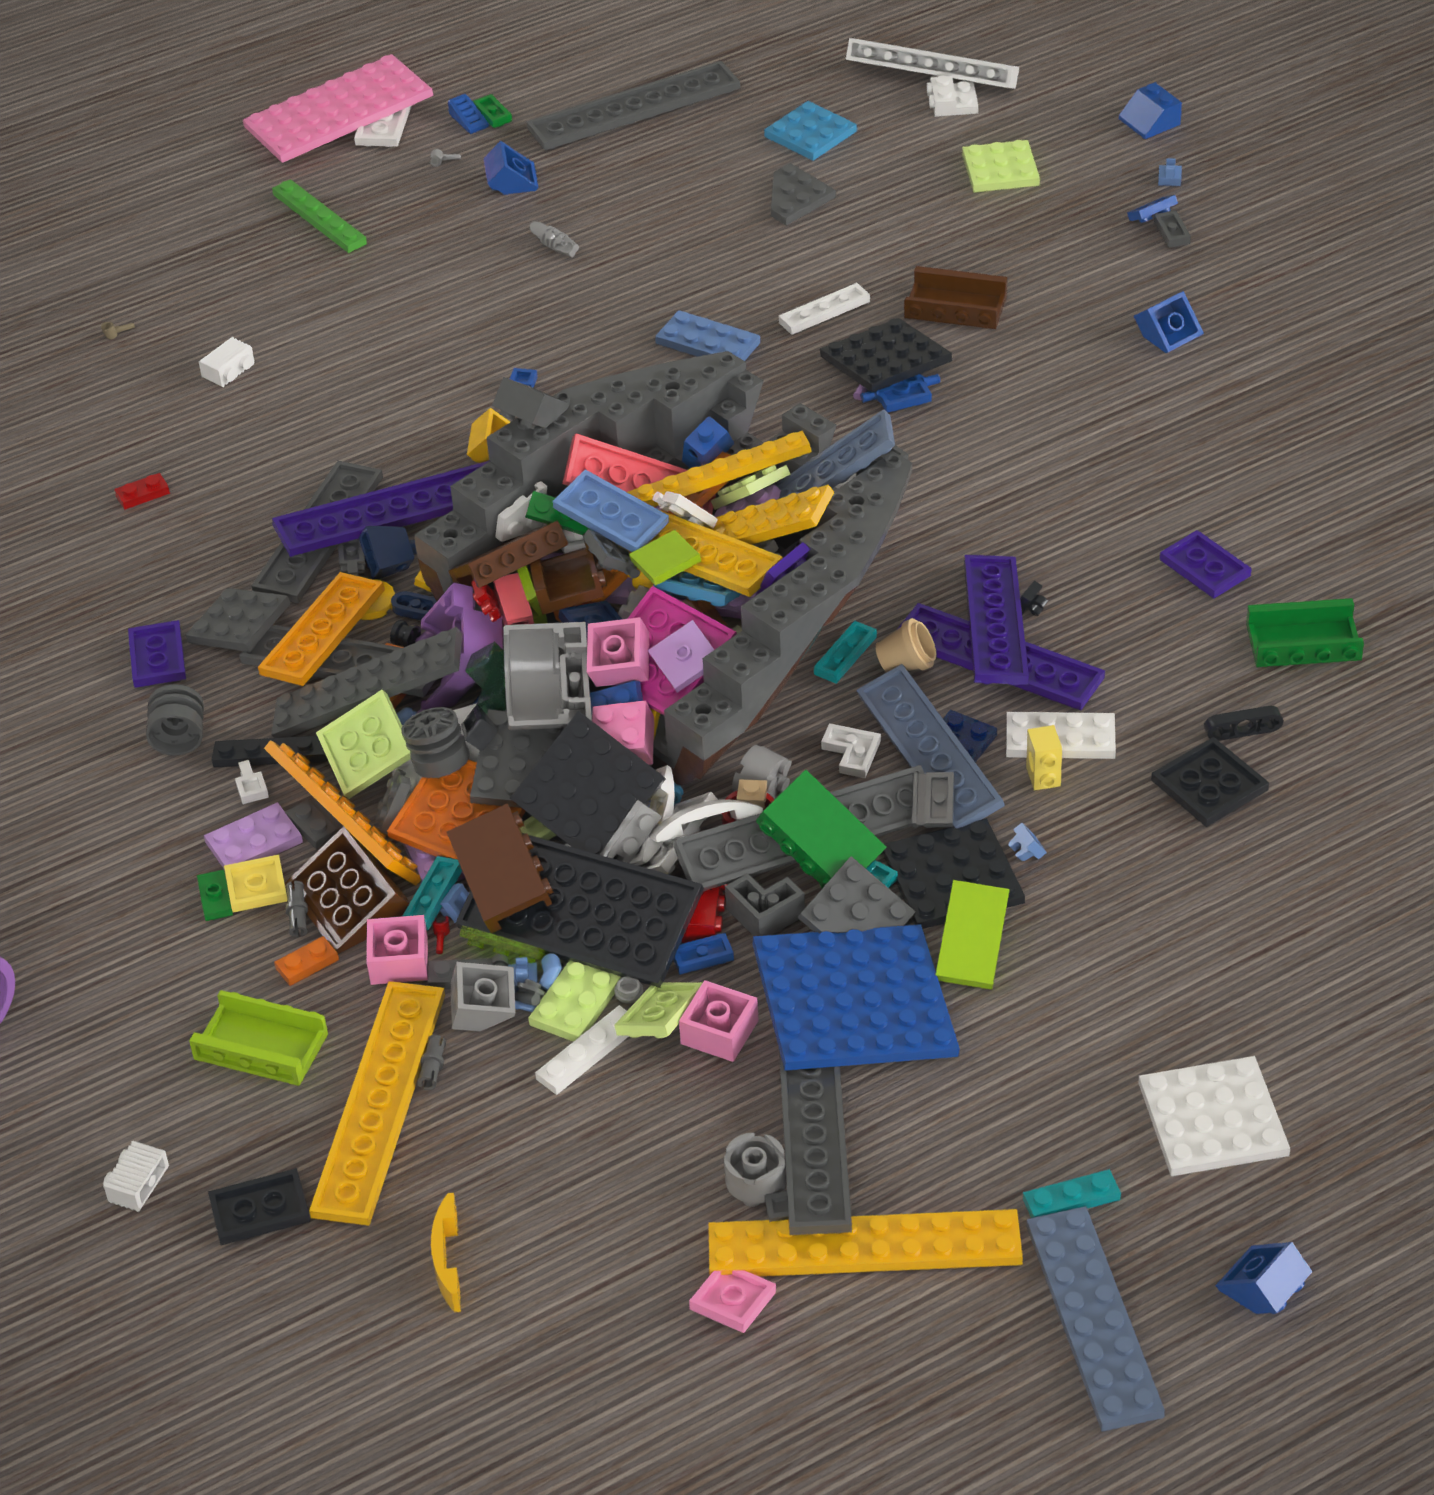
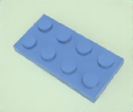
M678 310L658 332L655 340L656 344L697 357L729 351L745 361L760 344V335Z
M584 470L553 500V508L631 552L647 545L669 523V515L587 470Z

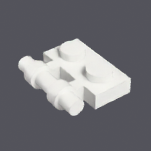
M666 491L664 495L656 492L653 496V501L659 504V508L666 512L670 511L682 519L710 528H714L718 521L716 517L680 494Z

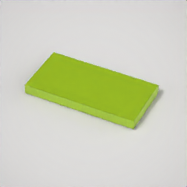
M953 880L936 970L938 981L993 989L1009 889Z

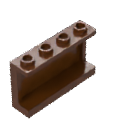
M916 266L914 270V285L910 296L905 297L904 318L996 329L1007 298L1008 277Z
M555 521L531 530L448 570L454 583L473 587L471 582L474 580L476 586L480 588L567 546L568 541L559 522Z
M586 542L585 548L545 560L540 558L530 563L534 589L542 615L604 597L602 587L607 586L604 571L598 564L599 560L589 551V546Z
M508 803L447 831L480 914L491 934L501 929L498 922L501 919L540 901H545L547 906L552 905L549 897L553 893L547 877L541 878L539 872L544 869L538 856L532 857L530 850L534 848L531 839L527 833L522 834L520 830L521 827H524V823L518 811L513 813Z

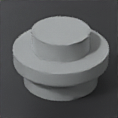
M628 976L621 978L615 986V996L623 1003H634L644 993L643 985L639 980Z

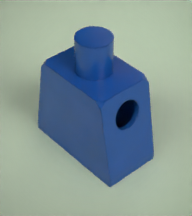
M709 416L685 439L682 462L689 468L711 463L720 453H726L734 445V441L729 432Z

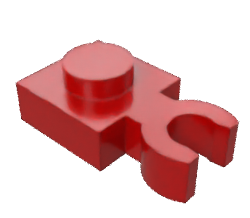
M473 580L471 583L475 593L472 595L475 602L481 607L483 614H489L491 621L495 622L502 617L495 590L488 584L478 588Z

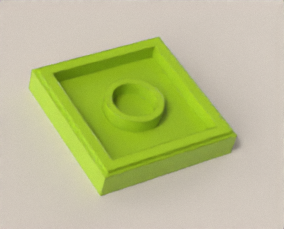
M676 530L629 554L632 563L655 586L701 562L700 554Z

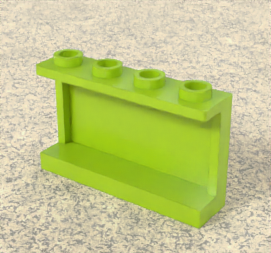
M220 990L217 995L219 1007L203 1034L194 1032L189 1040L194 1060L300 1086L328 1036L325 1017L317 1012H308L289 1005H280L264 999H255L236 992Z

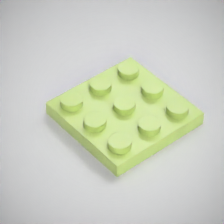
M1015 140L1003 143L994 142L984 145L974 144L962 147V155L973 192L1040 185V177L1028 140Z
M380 690L316 732L340 788L348 799L411 759L410 751L407 749L406 741L402 736V724L388 694L383 690Z

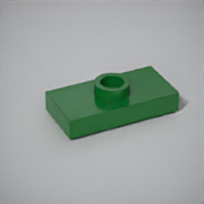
M224 870L197 875L205 921L233 916Z

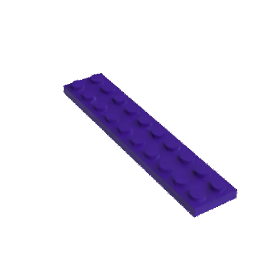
M489 461L272 518V524L291 557L358 539L366 526L403 527L441 517L453 510L450 486Z

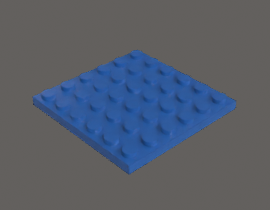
M921 924L878 927L862 932L852 929L847 933L824 931L821 933L809 932L753 936L752 945L785 1071L959 1056L960 1048Z

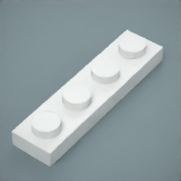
M855 283L779 315V324L792 335L870 302V294L858 283Z
M618 1005L535 1072L536 1080L556 1095L559 1094L629 1037L617 1036L614 1027L627 1010Z

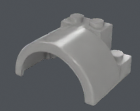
M586 622L505 625L503 627L508 729L565 728L578 711L592 721L589 678L587 674ZM559 647L562 648L563 651H564V654L560 655V662H559Z

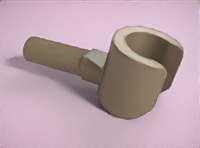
M108 321L101 325L103 333L110 340L116 338L117 333L135 328L134 323L114 327V324Z

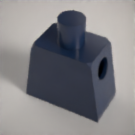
M366 526L359 536L372 579H380L408 569L414 560V555L417 554L415 539L409 540L406 529L403 527Z

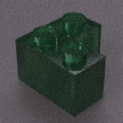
M494 641L471 654L465 672L482 688L476 706H480L486 714L488 710L507 711L504 650Z

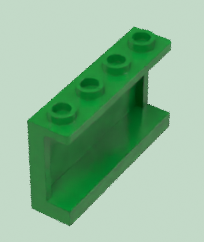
M1353 598L1248 605L1246 626L1256 667L1362 660L1364 641L1363 638L1358 637L1353 619Z
M807 770L801 773L756 820L761 831L765 835L771 836L786 855L792 856L807 875H811L820 883L822 889L851 856L864 868H867L887 848Z

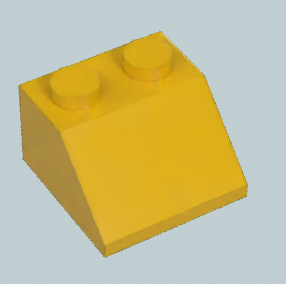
M489 408L471 425L467 455L474 462L482 463L489 461L486 437L509 424L510 421L499 415L492 408Z

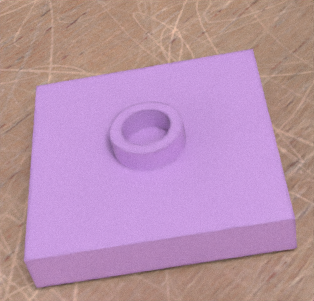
M692 620L650 648L648 652L678 693L704 675L702 658L714 651V648Z

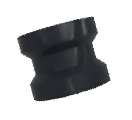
M398 620L391 629L390 642L397 646L403 645V647L412 645L421 635V628L414 624L409 626L406 621Z

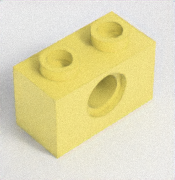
M1055 726L1027 729L1026 768L1033 789L1040 790L1061 786L1062 746Z

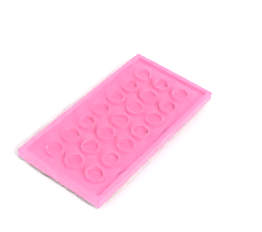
M391 54L383 56L380 60L373 63L365 64L362 68L355 71L347 72L337 79L329 80L321 86L308 89L305 93L298 96L290 97L280 104L272 105L264 111L251 114L250 117L243 119V124L256 139L283 163L351 133L360 126L364 127L433 96V92L430 86Z

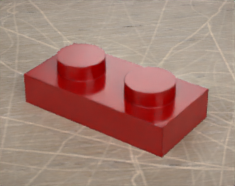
M160 473L114 489L115 495L124 510L170 494L169 486Z

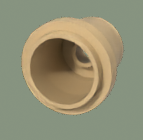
M913 618L904 621L900 628L876 643L877 657L886 673L903 664L907 671L916 669L924 671L933 667L934 660L936 659V648L930 632L922 622Z

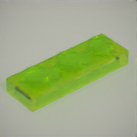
M462 925L459 936L468 939L467 945L481 949L484 948V944L494 946L492 952L508 957L511 951L519 954L518 958L527 957L528 963H535L536 959L542 961L543 957L547 955L544 949Z

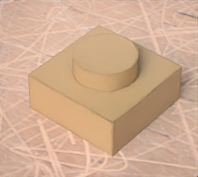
M739 779L737 800L750 802L765 808L767 781Z

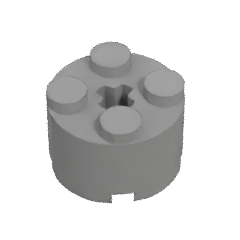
M754 745L747 751L740 762L744 766L741 773L735 772L732 791L738 790L739 779L766 780L767 793L775 800L776 794L778 792L782 793L789 785L790 779L786 776L792 761L766 747Z
M745 1133L734 1138L728 1144L724 1156L725 1183L728 1191L736 1199L743 1201L746 1206L756 1207L760 1203L765 1202L764 1195L782 1192L785 1189L784 1149L777 1139L767 1134L761 1137L755 1136V1133Z

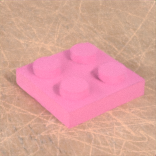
M745 1270L732 1271V1275H721V1271H713L689 1300V1308L696 1313L744 1333L776 1293V1284Z

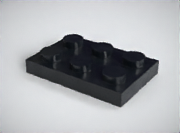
M297 1168L208 1191L221 1246L311 1222Z

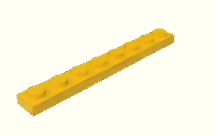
M803 430L793 432L780 439L764 442L760 446L741 450L737 454L718 458L711 463L699 467H692L688 471L677 475L667 476L657 482L641 485L639 488L627 493L656 507L659 506L658 503L653 501V496L656 492L664 495L666 491L685 497L812 452Z

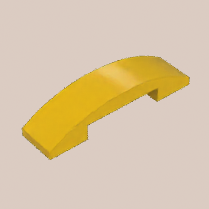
M447 1193L434 1218L431 1233V1252L439 1289L450 1308L454 1312H461L460 1284L457 1268H447L446 1237L458 1236L457 1208L454 1193Z

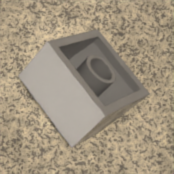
M456 962L451 979L452 1029L483 1031L515 1016L514 967Z

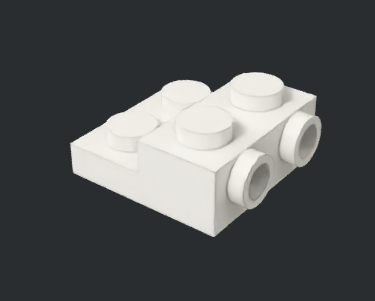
M944 75L931 77V82L927 83V96H929V107L934 109L935 116L978 114L974 82L962 81L953 83L952 76Z

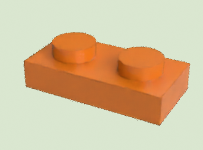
M322 936L274 963L278 973L289 986H292L337 962L339 958L337 951Z

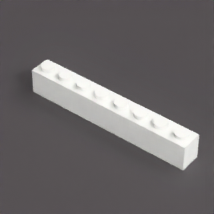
M849 38L846 60L938 76H952L955 79L1016 89L1019 67L854 38Z

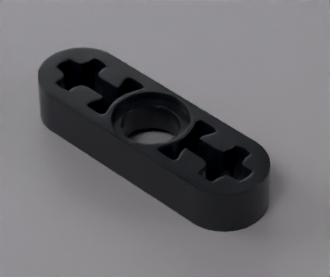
M1264 706L1213 715L1205 721L1204 729L1209 739L1215 737L1218 741L1274 732L1283 725L1284 720L1276 706ZM1249 720L1248 724L1241 727L1238 726L1239 723Z

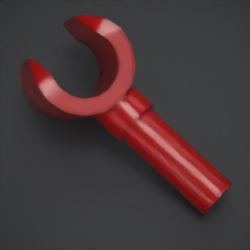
M446 916V920L443 923H437L436 918L432 923L433 932L437 938V954L443 953L444 938L450 933L448 916Z

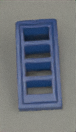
M466 94L448 101L449 114L469 134L489 127L487 120Z

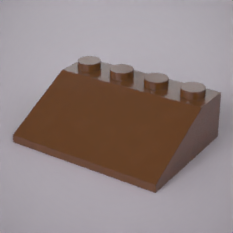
M344 826L285 882V885L292 882L293 889H295L294 881H300L304 884V902L308 906L307 915L338 954L367 940V919L402 917L410 904L409 900L375 856Z

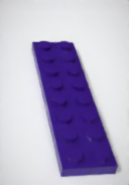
M965 555L964 572L974 683L1028 685L1029 672L1016 557Z
M917 603L904 621L913 618L926 626L934 641L937 658L973 671L969 621ZM1025 642L1029 672L1028 685L1019 684L1012 686L1081 711L1104 680L1105 670Z

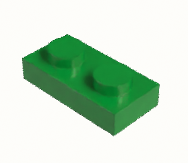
M492 94L473 100L475 106L493 128L512 122V114Z

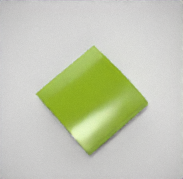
M526 565L517 569L533 614L534 624L547 623L546 614L542 615L529 566Z

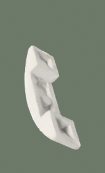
M668 765L656 769L666 780L650 799V808L662 816L654 829L673 815L674 780L672 769ZM650 833L630 864L638 866L648 862L658 852L664 841L655 842L652 840Z
M730 799L699 803L680 810L664 820L651 833V838L655 842H661L684 835L681 824L730 811L732 818L740 820L762 813L763 808L750 802Z

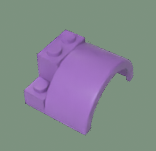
M453 582L421 620V629L435 635L458 627L462 632L459 671L444 676L441 680V685L426 701H421V708L424 710L437 707H452L467 694L485 673L492 674L504 662L502 617L492 622L489 614L484 615L483 612L474 610L476 602L472 595L473 587Z

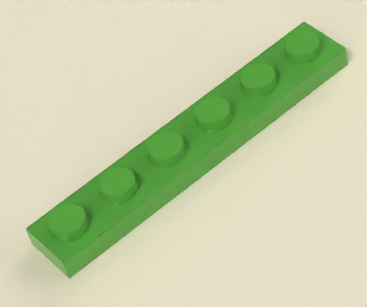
M291 179L272 188L273 195L347 253L367 244L366 237Z

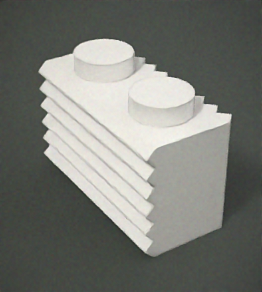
M233 337L199 361L201 376L222 387L225 384L227 385L228 382L233 381L241 372L244 373V370L254 365L252 347L244 344V342L241 343L240 340L238 341Z
M132 1141L128 1150L124 1149L121 1152L113 1172H108L105 1176L103 1187L108 1201L116 1205L119 1204L121 1207L124 1206L131 1210L135 1209L137 1212L140 1211L169 1167L165 1150Z

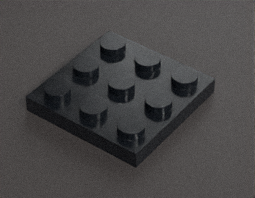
M1215 737L1152 772L1151 776L1152 782L1205 827H1208L1269 790V782Z

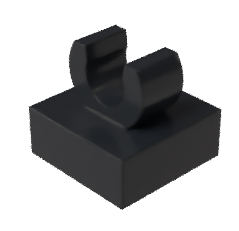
M1035 580L1020 598L1022 616L1028 609L1033 615L1039 616L1044 609L1043 607L1048 602L1044 596L1038 595L1043 586Z

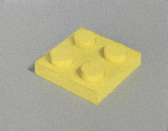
M279 855L224 865L232 912L288 901Z

